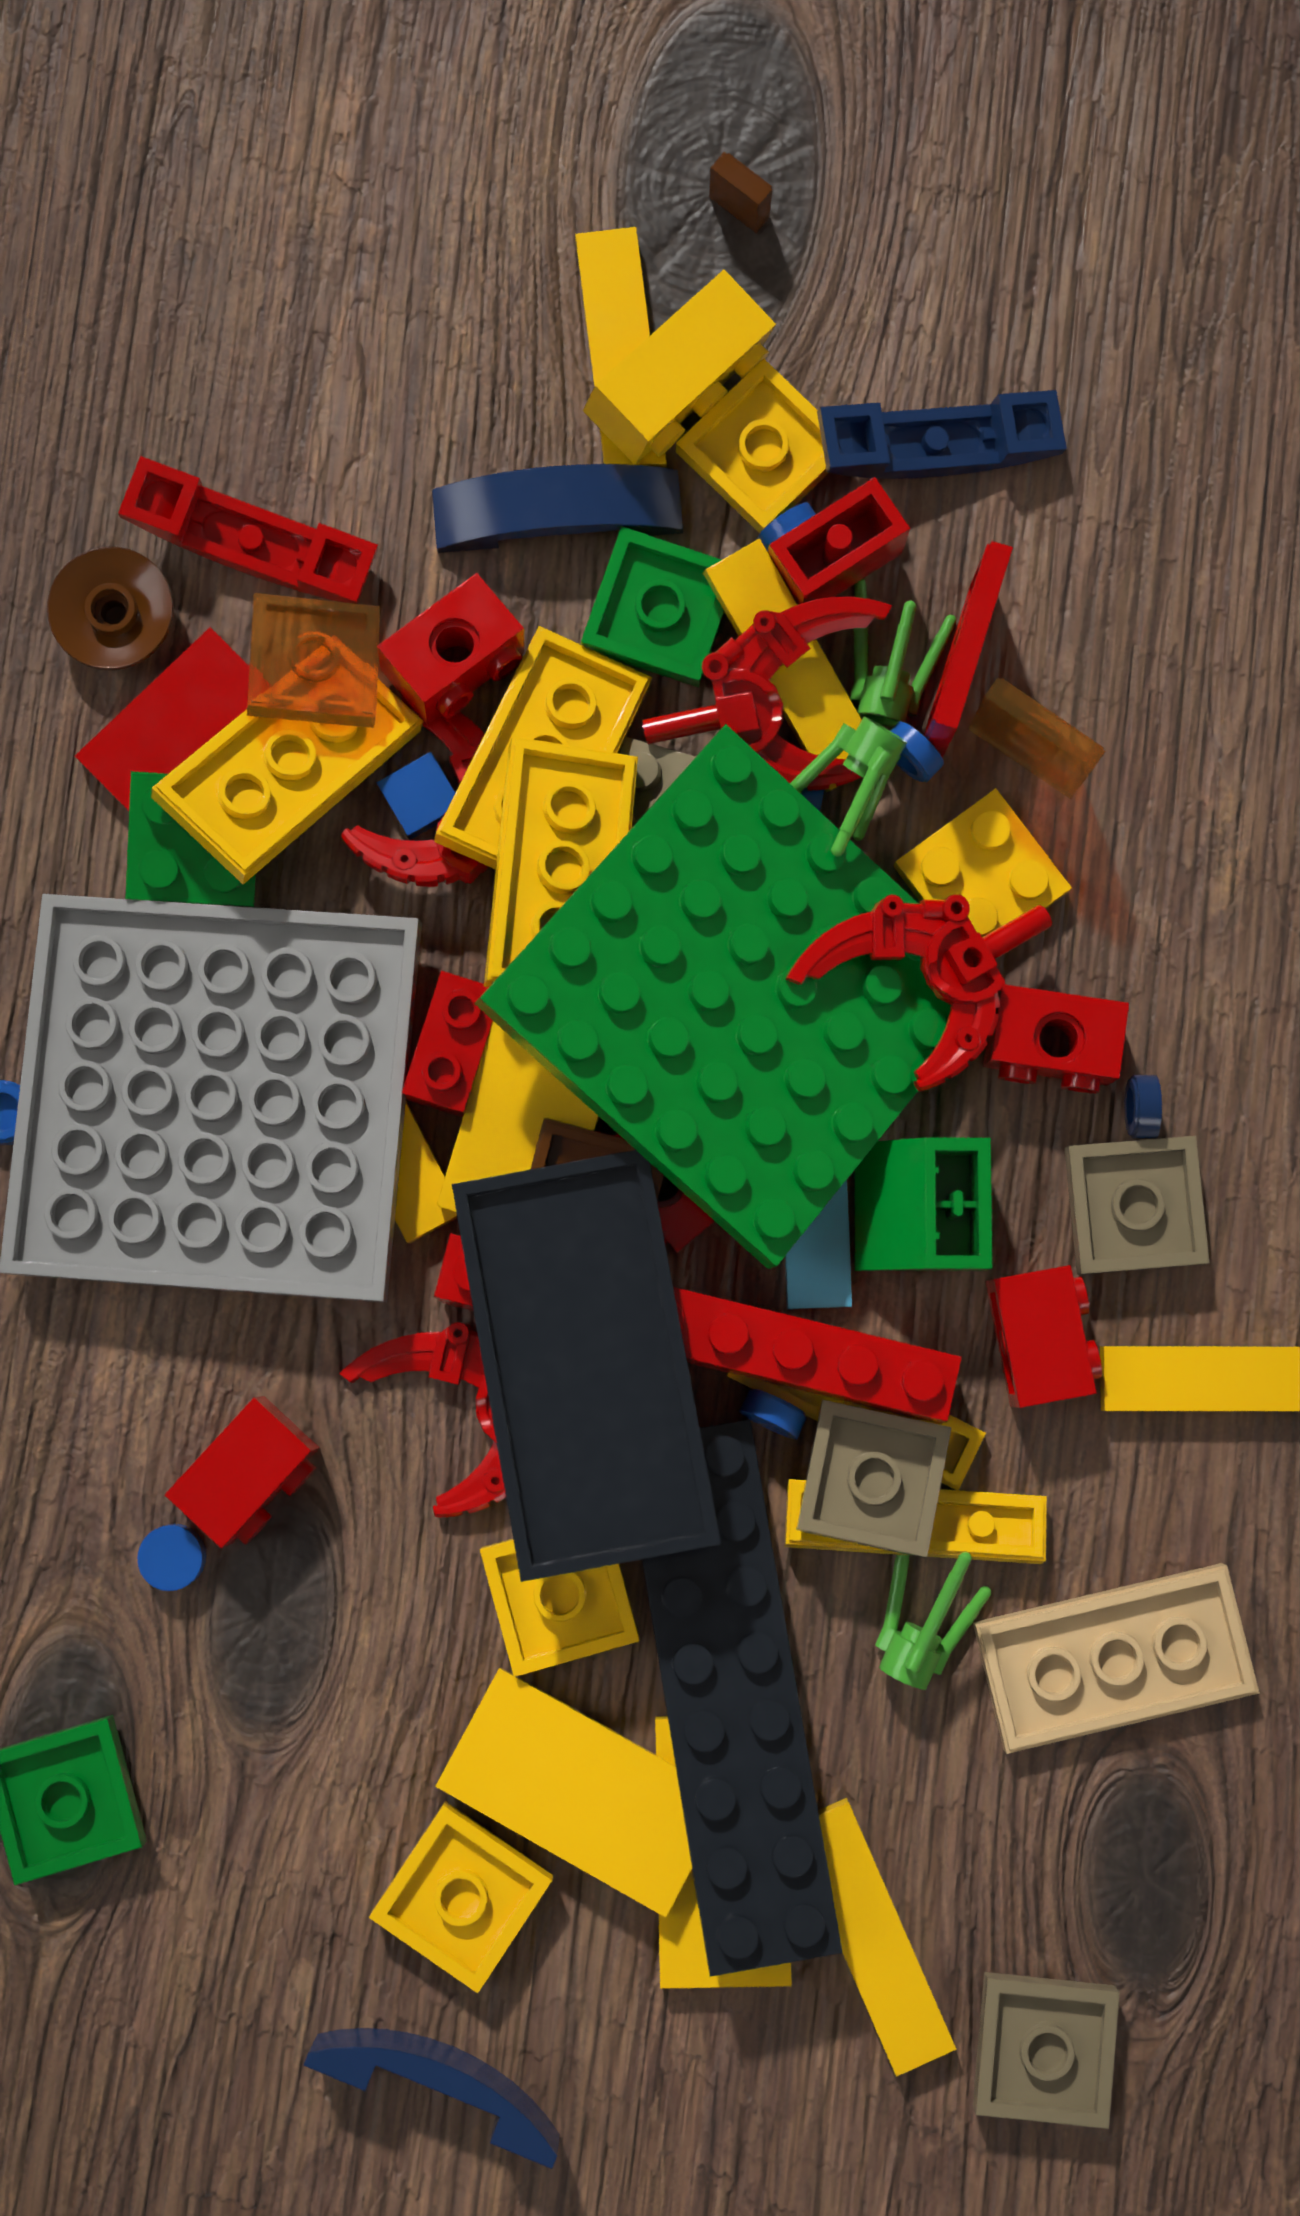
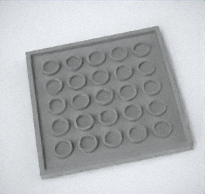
M42 894L0 1258V1273L387 1303L406 1097L402 1094V1090L409 1071L422 923L419 918Z

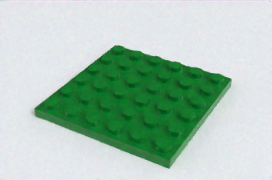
M725 724L474 1004L767 1269L777 1267L918 1092L914 1086V1081L917 1080L914 1071L924 1063L938 1044L946 1027L951 1005L938 999L933 990L927 985L924 974L920 970V956L905 953V957L901 960H871L870 954L861 955L837 965L820 979L806 977L802 985L786 980L787 974L807 947L837 924L854 916L870 912L875 904L891 894L899 896L903 903H919L851 840H849L841 856H834L831 848L840 830Z

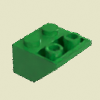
M913 1138L877 1141L854 1170V1271H985L992 1269L991 1138Z

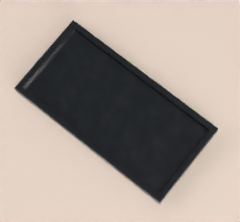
M637 1150L452 1184L521 1582L720 1545V1535L650 1162Z

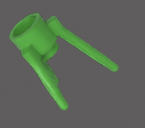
M864 579L854 584V597L867 598V584ZM909 600L904 604L888 666H875L872 676H868V626L867 628H854V683L850 700L854 703H859L857 712L861 719L865 716L880 725L894 727L899 721L906 723L908 715L917 716L924 689L957 623V618L954 615L946 616L911 685H909L911 674L902 670L912 631L916 603Z
M865 716L856 730L843 723L834 740L790 783L801 793L843 751L848 753L843 765L864 778L832 845L831 852L837 857L843 854L851 836L857 841L864 838L889 776L907 744L904 739Z
M962 1552L959 1555L924 1626L921 1627L911 1622H905L901 1632L898 1630L910 1555H896L884 1625L875 1643L876 1647L885 1651L879 1666L880 1670L921 1690L927 1689L933 1673L942 1674L949 1655L991 1596V1589L987 1586H982L941 1641V1637L937 1635V1632L971 1563L972 1557L968 1552Z

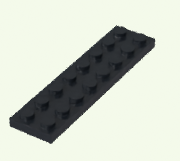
M750 1419L699 1428L721 1544L642 1559L710 1977L842 1953Z

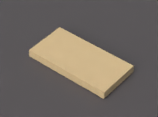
M1223 1563L973 1622L1003 1750L1007 1754L1259 1694L1228 1567Z

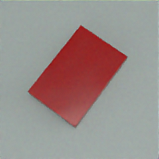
M992 540L990 544L986 545L971 580L923 735L937 749L942 758L958 728L1013 549L1011 546Z
M209 627L89 741L75 757L129 811L131 771L169 774L272 688Z

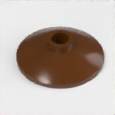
M114 546L88 550L68 562L56 576L47 601L49 626L58 644L69 656L79 663L99 670L126 669L149 658L167 637L174 612L172 593L160 569L144 555L134 550ZM117 606L125 608L126 614L120 623H106V614L111 608Z

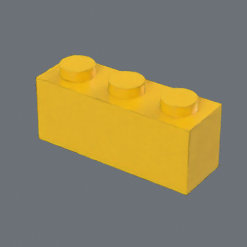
M723 269L594 386L583 412L634 465L651 450L660 457L684 433L685 429L681 423L691 413L695 411L702 418L727 393V389L723 386L727 380L735 373L743 379L763 358L767 357L769 351L763 345L776 326V323Z

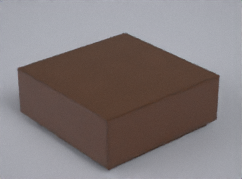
M723 152L710 167L709 197L757 233L770 218L772 186L730 153Z

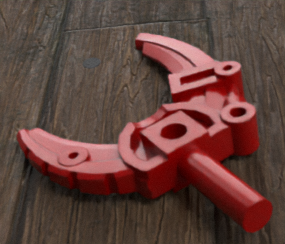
M828 597L798 604L781 613L767 610L758 612L753 619V624L736 640L731 637L716 652L708 654L702 662L704 675L712 680L716 704L643 719L647 745L720 730L727 724L784 779L791 783L818 755L802 750L778 735L783 722V703L776 686L770 679L782 664L788 668L811 648L808 646V643L840 630L867 628L874 618L884 620L892 605L868 598ZM835 758L807 786L808 791L828 789L830 784L841 786L861 778V776L843 765L845 759Z
M402 696V699H401V700H402L414 713H416V712L414 711V709L409 705V703H408V702L404 699V697ZM460 712L450 718H444L441 715L429 725H426L423 721L422 726L439 738L452 753L449 756L450 764L460 785L485 735L484 732ZM442 819L438 822L437 829H438V827H439V825H440ZM358 825L352 830L346 828L341 834L344 843L357 857L362 856L364 863L377 872H386L389 878L405 884L415 882L416 886L438 887L439 883L444 882L448 885L457 880L471 884L481 873H484L489 868V866L434 842L435 839L425 841L393 839L370 832Z
M891 894L875 904L870 912L847 919L817 938L796 960L787 974L786 980L802 985L806 977L820 979L837 965L865 954H870L871 960H901L905 957V953L920 956V970L924 974L927 985L933 990L938 999L951 1005L947 1024L938 1044L924 1063L914 1071L917 1079L914 1081V1086L920 1092L944 1083L945 1077L951 1079L969 1066L968 1061H974L982 1053L988 1044L986 1038L991 1037L996 1028L999 1017L996 1014V1008L1000 1007L998 992L1005 984L995 959L1049 929L1052 926V920L1048 911L1043 906L1037 905L982 937L979 932L977 933L968 917L970 912L969 902L961 895L954 894L944 900H921L920 904L903 903L899 896Z
M455 1322L442 1332H421L388 1340L357 1357L339 1373L351 1383H354L360 1377L372 1383L380 1378L397 1373L429 1371V1378L459 1385L462 1379L478 1387L476 1416L483 1431L494 1442L479 1466L466 1479L449 1491L436 1497L437 1505L433 1506V1512L435 1517L440 1518L461 1516L463 1511H467L469 1514L490 1507L492 1500L498 1503L506 1498L478 1333L473 1331L469 1323Z

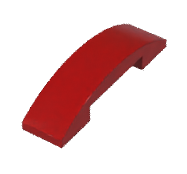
M143 456L139 457L118 512L120 518L224 566L299 592L352 605L358 604L378 550V544L322 523H318L316 529L202 486L199 477Z

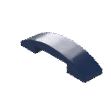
M1057 390L998 394L992 403L987 405L882 412L880 403L825 406L820 407L817 411L827 472L859 478L876 477V479H913L961 475L1034 462L1063 454L1067 449Z
M627 464L549 466L484 475L432 489L438 553L499 548L498 540L620 530L621 526L649 536L683 533L677 469Z
M354 2028L317 2034L303 2066L366 2091L376 2065L496 2115L490 2140L491 2144L548 2168H553L558 2154L559 2132L541 2108L519 2086L477 2057L435 2039L402 2031Z

